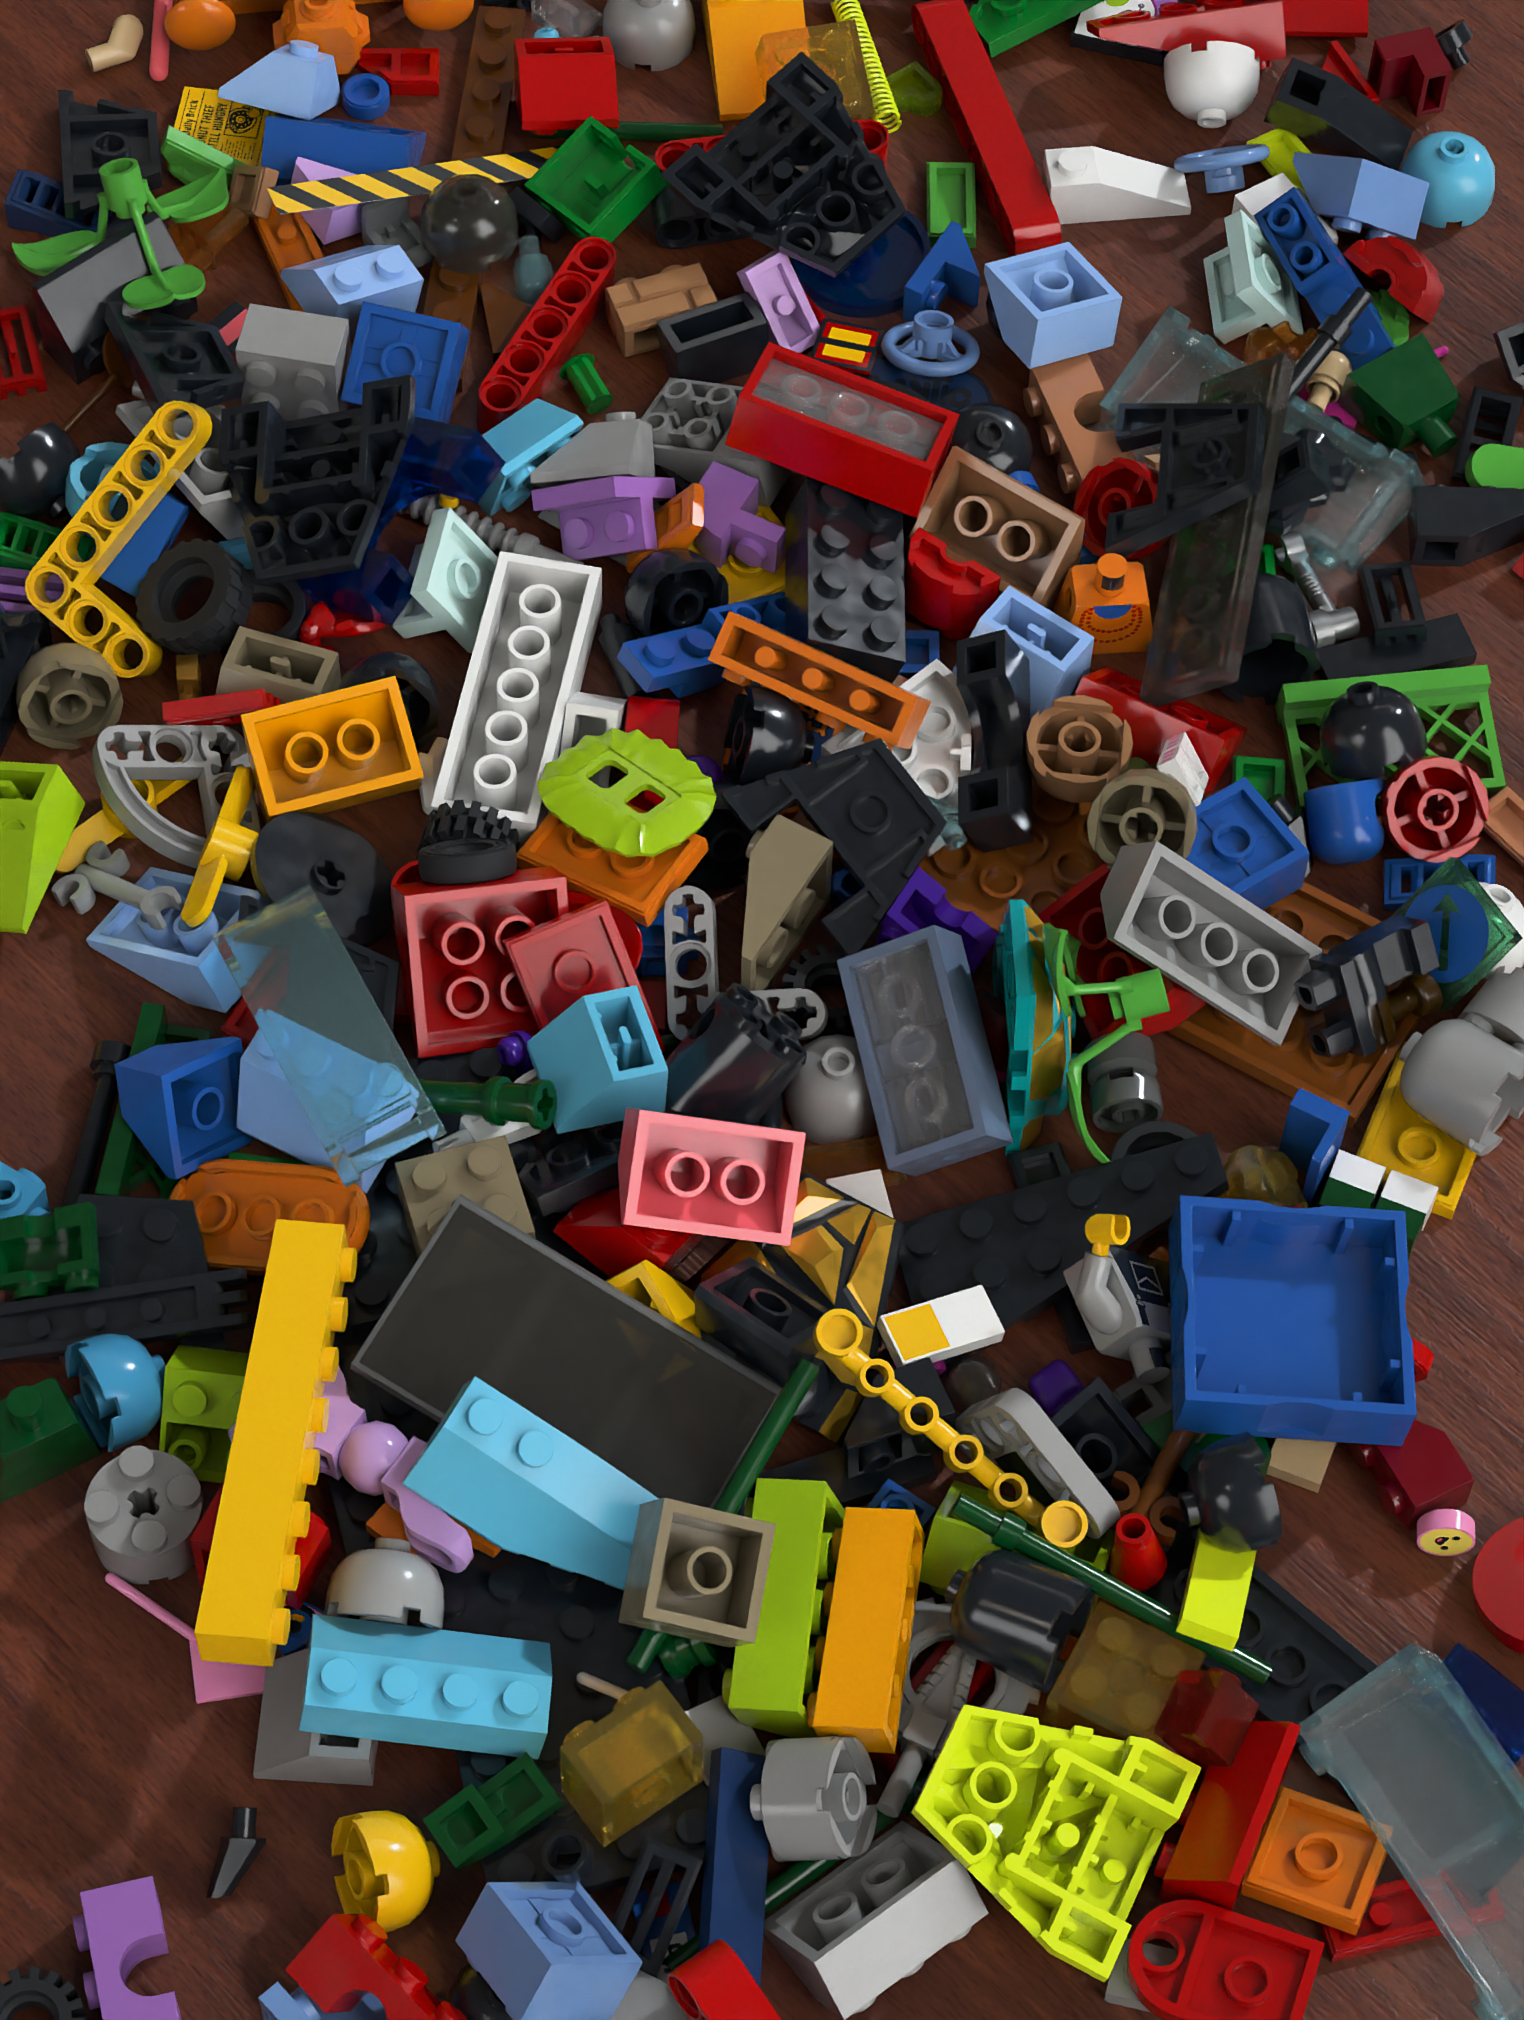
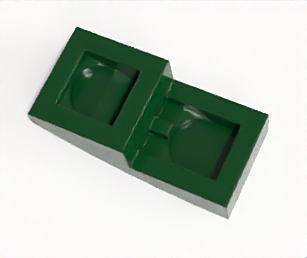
M525 1752L480 1787L476 1788L472 1783L425 1817L423 1822L454 1867L459 1871L510 1843L565 1804L533 1758Z

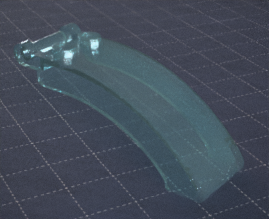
M310 884L212 936L254 1019L346 1188L361 1180L359 1174L427 1137H430L431 1141L447 1133ZM413 1106L418 1117L350 1154L346 1153L342 1143Z

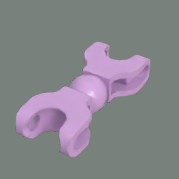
M338 1366L335 1382H325L323 1398L329 1399L326 1433H316L314 1449H318L320 1452L319 1473H325L337 1480L343 1475L344 1479L361 1493L373 1496L384 1494L386 1504L400 1512L408 1542L411 1543L413 1552L454 1573L462 1572L474 1557L471 1538L467 1530L457 1524L444 1511L401 1485L427 1442L414 1436L408 1441L392 1424L380 1421L368 1422L365 1410L351 1402L344 1375ZM236 1421L228 1430V1436L230 1438L231 1443L233 1439Z

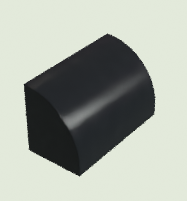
M748 292L657 321V333L662 357L669 377L721 383L751 373L769 342L768 322Z

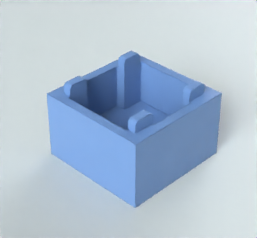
M487 1882L455 1940L467 1955L469 1964L476 1972H480L506 2006V2012L512 2020H611L643 1963L579 1882L574 1884L565 1882Z

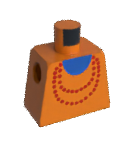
M1108 553L1101 556L1097 564L1075 565L1069 568L1052 612L1095 637L1092 654L1155 650L1149 598L1142 563L1138 561L1127 562L1119 554Z

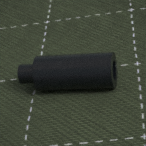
M617 614L604 616L600 620L603 632L600 634L598 642L623 699H627L628 695L661 698V690L646 693L616 658L624 642L638 639L633 627L630 624L622 623Z

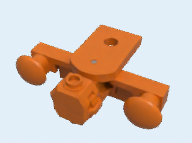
M174 0V6L167 12L164 18V29L167 36L178 46L193 51H205L221 46L232 36L236 26L234 14L283 10L281 19L272 24L276 50L290 44L291 40L312 42L319 46L318 52L334 56L337 75L349 74L360 58L362 47L371 41L368 16L358 12L355 9V4L403 0ZM474 0L403 1V10L409 21L415 26L428 31H446L461 25L468 19L474 7Z

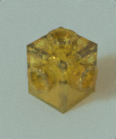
M1248 1145L1230 1154L1227 1159L1228 1162L1223 1165L1228 1179L1229 1190L1218 1196V1198L1256 1200L1288 1208L1300 1204L1302 1208H1309L1296 1181L1298 1178L1297 1169L1283 1152Z

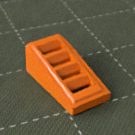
M692 483L654 511L658 549L626 554V569L629 573H632L637 564L653 552L665 548L687 549L703 528L705 493L703 485Z

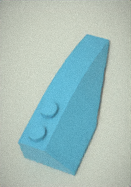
M476 1376L463 1385L401 1484L500 1549L549 1563L550 1566L605 1582L606 1585L621 1590L625 1588L640 1504L659 1499L575 1440Z

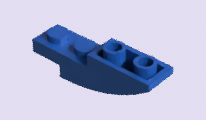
M1295 187L1253 215L1296 289L1307 299L1321 324L1329 314L1335 315L1357 287L1364 289L1326 229ZM1372 301L1351 326L1353 333L1340 349H1336L1348 357L1352 365V371L1396 348L1380 321L1383 318Z
M785 591L710 608L702 624L624 642L616 658L646 693L670 688L677 698H681L729 681L721 677L724 667L707 659L728 612L731 611L745 616L785 635Z

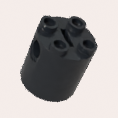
M732 983L727 991L720 992L703 1015L666 1059L665 1063L668 1068L666 1106L674 1114L756 1125L806 1063L807 1053L797 1040L803 1033L801 1027L782 1012H776L774 1016L758 1005L757 998L747 988L740 984Z

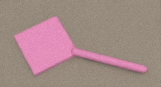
M108 1573L105 1576V1581L189 1640L197 1704L263 1694L266 1666L201 1661L194 1634L195 1629L116 1574Z

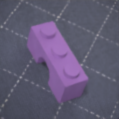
M153 1876L80 1892L83 1913L73 1916V1924L79 1952L87 1950L91 1952L94 1971L83 1973L89 2009L101 2008L103 2020H182L174 1991L156 1996H142L126 1987L127 1978L138 1963L151 1957L169 1953L159 1897Z

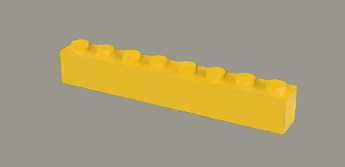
M276 1219L194 1631L201 1661L273 1667L277 1645H286L288 1641L291 1616L290 1609L284 1608L287 1590L296 1591L299 1583L300 1555H295L294 1552L297 1537L306 1538L309 1529L310 1503L304 1501L307 1485H316L319 1475L320 1452L318 1449H314L316 1433H326L329 1420V1399L323 1398L325 1382H335L337 1377L339 1350L338 1347H333L335 1332H344L346 1328L348 1299L347 1297H342L344 1283L354 1282L357 1268V1249L348 1247L345 1225L284 1219Z

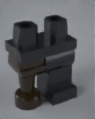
M1396 914L1335 946L1327 954L1320 953L1309 958L1311 971L1294 983L1298 1001L1305 1009L1316 1011L1322 1008L1325 1021L1311 1027L1308 1032V1038L1312 1051L1317 1055L1328 1058L1346 1052L1365 1057L1377 1051V1046L1389 1043L1394 1039L1396 1021L1409 1013L1418 1017H1425L1438 1011L1443 1005L1441 989L1434 977L1428 973L1440 967L1428 921ZM1406 977L1401 983V991L1387 996L1384 985L1388 986Z

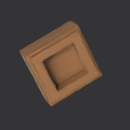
M236 164L225 212L241 217L268 219L272 199L267 188L276 186L279 171L263 166Z

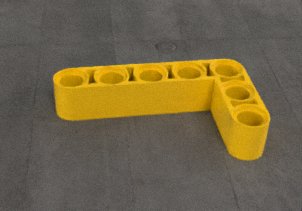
M174 400L165 403L157 410L32 568L25 580V593L31 604L75 642L100 653L119 677L143 678L152 675L158 670L162 662L163 651L161 645L143 631L142 625L94 586V584L208 442L212 434V421L206 410L197 404ZM186 411L192 417L193 429L189 436L180 440L174 433L173 424L176 417ZM154 452L159 457L161 463L160 471L154 479L147 480L142 473L141 464L146 455ZM122 493L127 499L128 511L124 518L116 521L110 514L109 504L112 497ZM88 533L95 540L96 552L90 560L84 561L78 554L77 546L80 538ZM53 574L59 575L64 584L63 594L55 602L47 596L45 590L46 582ZM92 607L98 608L104 619L103 627L96 635H92L85 626V616ZM132 640L138 642L143 651V659L135 669L129 667L124 658V650Z

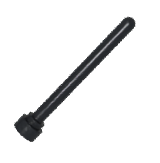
M103 1040L95 1045L90 1068L94 1071L93 1079L96 1081V1085L61 1207L76 1204L80 1194L89 1193L118 1089L114 1064L129 1058L132 1048L122 1042Z

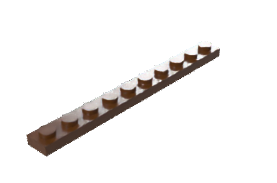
M478 6L451 161L504 153L514 95V39H523L526 9ZM498 183L447 190L444 195L423 315L461 323L470 331L457 386L458 392H463L480 293L479 283H481Z

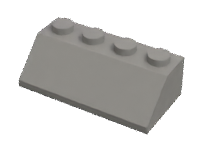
M1158 841L1121 846L1100 893L1107 939L1152 968H1159L1163 975L1272 1045L1281 1046L1300 1003L1294 983L1311 971L1308 959L1320 954L1323 949Z

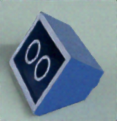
M281 113L265 118L261 166L279 171L276 186L291 184L297 157L357 175L415 167L420 164L427 132L323 117H315L308 121Z

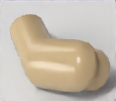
M127 14L117 17L113 23L108 42L85 49L86 58L92 72L130 61L136 56L143 37V26L136 16Z

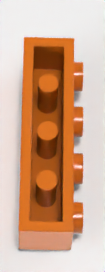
M731 611L728 612L707 659L724 667L721 677L742 687L752 685L753 681L775 692L785 695L798 706L801 702L818 710L815 720L831 728L844 732L847 724L864 731L865 734L862 739L864 743L881 738L891 752L894 746L910 750L931 704V701Z

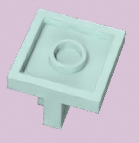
M1241 209L1225 217L1228 247L1203 259L1214 335L1226 344L1266 323L1286 342L1303 335L1297 289L1262 229Z
M450 507L433 511L425 542L415 546L393 628L404 639L446 630L468 653H472L498 557Z

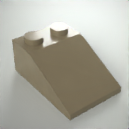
M778 813L766 830L760 828L755 832L746 850V857L749 858V871L745 879L747 895L741 958V985L749 991L769 989L830 900L834 842Z

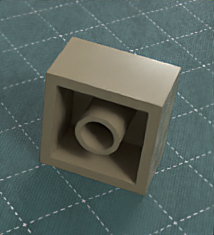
M505 1135L395 1163L398 1195L417 1259L449 1212L452 1202L460 1194L535 1238V1229ZM467 1229L428 1291L516 1269L528 1264L472 1230ZM455 1234L446 1236V1237H444V1238L452 1237V1236H454Z
M661 1498L640 1504L618 1622L728 1648L755 1643L776 1524L669 1498Z

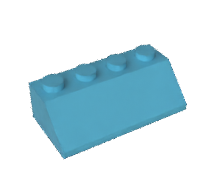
M313 1614L298 1731L520 1757L527 1752L533 1759H538L548 1732L553 1677L550 1643Z

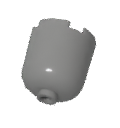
M1462 1019L1443 1020L1433 1025L1423 1035L1415 1032L1404 1045L1399 1057L1405 1063L1401 1071L1400 1090L1406 1103L1416 1113L1481 1157L1489 1154L1503 1140L1495 1132L1509 1115L1518 1120L1524 1112V1053Z

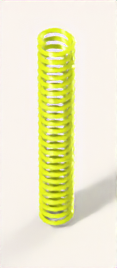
M834 0L830 5L872 120L880 123H887L895 118L892 123L884 125L886 128L897 124L893 129L888 130L889 133H892L899 129L902 120H899L900 114L874 42L872 41L873 39L863 16L858 0H841L839 3V0ZM845 2H853V3L845 4V5H843L842 7H840V6H841L843 3H845ZM893 113V115H892L890 118H888V119H885V120L879 119V118L888 117V116H890V115Z

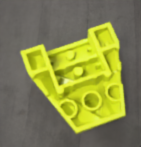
M963 1705L911 1813L1024 1926L1049 1954L1105 1982L1111 1974L1132 1925L1125 1921L1165 1832L1179 1820L1202 1767L1146 1738L1129 1736L1126 1741L1093 1735L1092 1728L1074 1725L1071 1730L1039 1725V1719L1034 1717Z

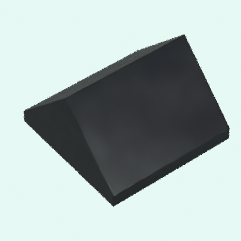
M751 1257L698 1284L694 1292L696 1326L783 1386L800 1358L811 1362L819 1352L814 1343L813 1330L816 1322L829 1310Z

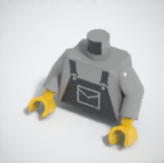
M1095 1214L1087 1220L1085 1225L1086 1237L1093 1244L1092 1250L1085 1251L1083 1259L1063 1272L1066 1282L1095 1348L1101 1354L1131 1361L1139 1383L1151 1384L1166 1378L1170 1373L1165 1354L1171 1351L1169 1262L1109 1246L1123 1245L1127 1242L1131 1230L1130 1220L1126 1215Z

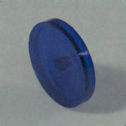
M906 210L905 217L836 278L790 257V262L803 290L817 306L841 316L872 318L887 315L903 308L904 287L930 252L931 243L924 226L913 214Z

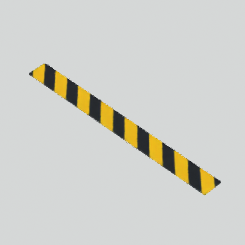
M561 146L268 187L267 190L278 213L288 214L530 179Z

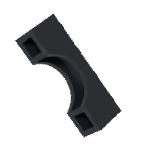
M1003 629L956 641L957 687L968 712L974 742L972 771L970 775L958 777V824L983 853L1033 842L1032 776L1028 770L1025 749L1026 733L1031 722L1029 659L1008 632Z

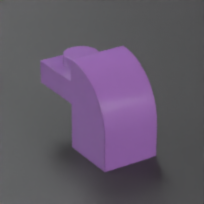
M713 461L699 484L703 485L705 493L703 528L694 539L698 551L705 559L720 569L728 556L732 555L739 558L746 565L760 567L775 574L785 559L786 528L756 516L758 512V479Z

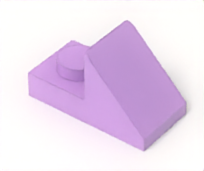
M774 250L737 272L745 292L750 294L768 322L769 342L797 353H801L814 345L820 325L786 254Z

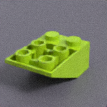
M0 761V932L27 933L86 804L57 764Z

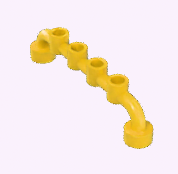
M833 1309L820 1317L813 1330V1339L818 1350L828 1357L838 1359L855 1375L856 1388L862 1395L866 1397L880 1396L899 1412V1422L904 1431L911 1435L925 1434L943 1450L944 1462L950 1470L956 1473L968 1471L988 1488V1500L993 1507L1001 1511L1014 1510L1020 1517L1037 1529L1040 1537L1062 1549L1071 1548L1083 1540L1087 1533L1088 1520L1085 1512L1079 1505L1071 1501L1062 1500L1047 1507L1043 1506L1028 1493V1486L1023 1477L1016 1473H1004L997 1465L983 1455V1446L976 1437L960 1435L941 1419L938 1407L934 1401L927 1397H915L908 1389L894 1379V1370L887 1361L871 1359L860 1350L858 1346L862 1341L863 1328L860 1320L854 1313L846 1309ZM868 1369H876L882 1374L883 1384L881 1387H873L867 1382L866 1372ZM918 1406L925 1410L927 1423L924 1426L917 1425L912 1421L910 1416L912 1407ZM957 1444H963L970 1449L972 1457L969 1464L961 1463L956 1458L955 1448ZM1002 1482H1008L1015 1488L1016 1496L1013 1502L1006 1501L1001 1497L999 1488Z

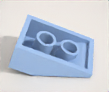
M150 867L135 885L149 891L160 886L174 887L183 903H185L194 876ZM221 883L210 915L196 927L188 926L181 919L182 911L170 907L160 912L167 926L164 930H155L149 926L141 910L119 902L86 939L89 946L187 1004L226 1013L240 999L242 993L254 981L274 952V950L238 947L235 944L241 895L251 896L264 904L265 902L257 890Z

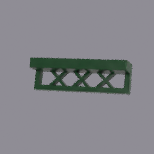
M143 1002L129 1057L153 1046L165 1045L167 1042L182 1043L212 1039L211 1030L168 1025L165 1005ZM119 1100L95 1195L129 1197L130 1192L151 1181L160 1192L159 1199H168L172 1190L177 1185L178 1179L174 1180L165 1175L162 1181L158 1176L163 1173L156 1162L150 1165L140 1152L142 1142L122 1117ZM138 1164L142 1170L135 1174Z

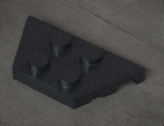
M66 89L58 90L65 219H73L99 210L100 204L97 194L104 192L99 169L107 162L115 159H136L142 179H147L149 190L152 191L162 187L157 112L137 107H124L117 102L101 98L97 102V107L75 102L73 91Z
M107 302L104 320L153 415L165 403L174 400L197 404L206 409L242 397L245 378L216 326L193 320H181L172 315L153 311L150 322L123 315L122 303ZM186 411L182 412L176 417V419L188 415L189 413Z

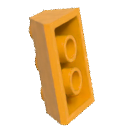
M396 676L240 716L249 763L253 771L254 785L265 825L275 817L289 812L302 811L323 814L420 788L424 779Z

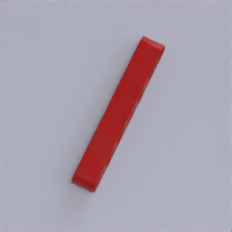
M931 0L913 4L911 20L917 43L969 163H975L976 180L1007 252L1012 257L1061 244L1062 233L1057 212L964 1Z

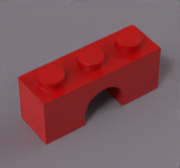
M332 1914L285 1969L325 2013L351 2012L359 2001L370 1992L382 2003L387 2020H468L457 2007L447 2001L440 2002L426 1987L429 1982L426 1974L411 1960L405 1957L399 1958L384 1943L388 1937L383 1928L365 1914Z

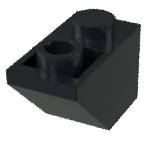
M930 1357L893 1369L894 1379L901 1383L915 1397H927L934 1401L939 1410V1417L956 1430V1411ZM882 1374L876 1375L871 1386L876 1388L882 1386ZM865 1396L843 1439L844 1469L848 1478L864 1473L877 1474L888 1469L893 1463L916 1455H933L942 1449L925 1434L911 1435L904 1431L899 1422V1412L880 1396ZM918 1406L912 1407L910 1411L912 1421L917 1425L924 1426L927 1423L925 1410Z

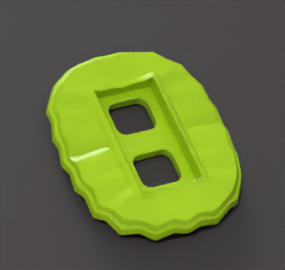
M612 727L601 736L585 735L575 747L564 749L558 759L546 763L543 776L537 781L539 795L543 804L567 828L574 830L582 838L593 842L604 851L615 852L628 858L636 856L655 857L683 843L687 838L695 834L709 819L717 797L713 788L712 778L702 774L696 762L687 760L679 749L669 748L661 739H649L638 729L626 733ZM609 765L615 766L627 774V776L610 788H601L589 780L591 776ZM645 790H650L664 799V801L647 813H638L626 805L628 801Z

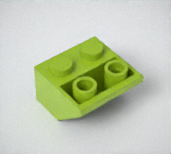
M178 1345L165 1366L159 1451L172 1454L181 1459L191 1468L199 1481L223 1483L232 1444L228 1436V1430L237 1419L249 1353Z

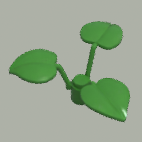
M120 158L112 160L99 169L104 192L97 194L100 204L97 233L90 230H81L50 237L34 243L21 244L12 242L13 252L19 263L31 273L46 276L106 240L110 209L116 213L119 219L133 218L152 273L150 276L136 279L126 285L122 291L125 304L133 309L145 310L168 305L175 299L186 300L196 297L204 291L206 286L203 272L197 267L188 264L178 265L161 272L141 214L145 212L146 203L148 204L146 207L148 214L155 211L161 220L170 218L175 223L193 222L220 212L229 201L225 169L221 166L216 171L155 199L149 190L147 179H142L136 159Z
M1050 923L1042 924L1044 954L1050 970L1055 995L1065 1016L1073 1015L1068 996H1070L1077 1013L1082 1018L1086 1017L1080 995L1107 993L1114 1020L1123 1017L1126 1019L1125 1024L1069 1061L1068 1072H1066L1069 1107L1074 1126L1091 1155L1100 1163L1105 1164L1111 1161L1090 1137L1081 1105L1082 1067L1086 1062L1130 1032L1142 1030L1141 1018L1169 1012L1170 1007L1159 968L1117 978L1116 982L1086 984L1076 974V962L1081 942L1070 935L1067 930L1055 928ZM1063 963L1065 964L1066 976L1063 974Z

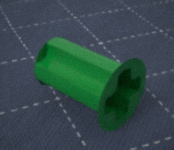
M586 353L570 359L560 370V377L570 381L589 414H597L611 405L613 397L593 366L595 357L592 354Z

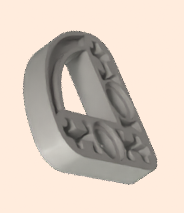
M222 725L109 726L100 733L91 753L92 766L98 785L107 803L119 820L137 838L158 853L196 869L198 868V859L207 838L190 833L161 816L142 798L131 780H198L206 836L208 837L222 808L215 798V792L220 789H229L234 772L238 766L250 767L244 738L238 731ZM163 742L172 743L181 751L182 760L174 763L165 761L158 755L156 745ZM144 744V750L138 751L140 745ZM111 745H118L119 752L127 754L124 760L117 759V754L114 751H108ZM214 745H219L222 753L230 754L224 764V773L218 774L222 764L219 752L211 751ZM253 788L240 825L259 834L261 830ZM250 858L245 867L244 872L251 868Z

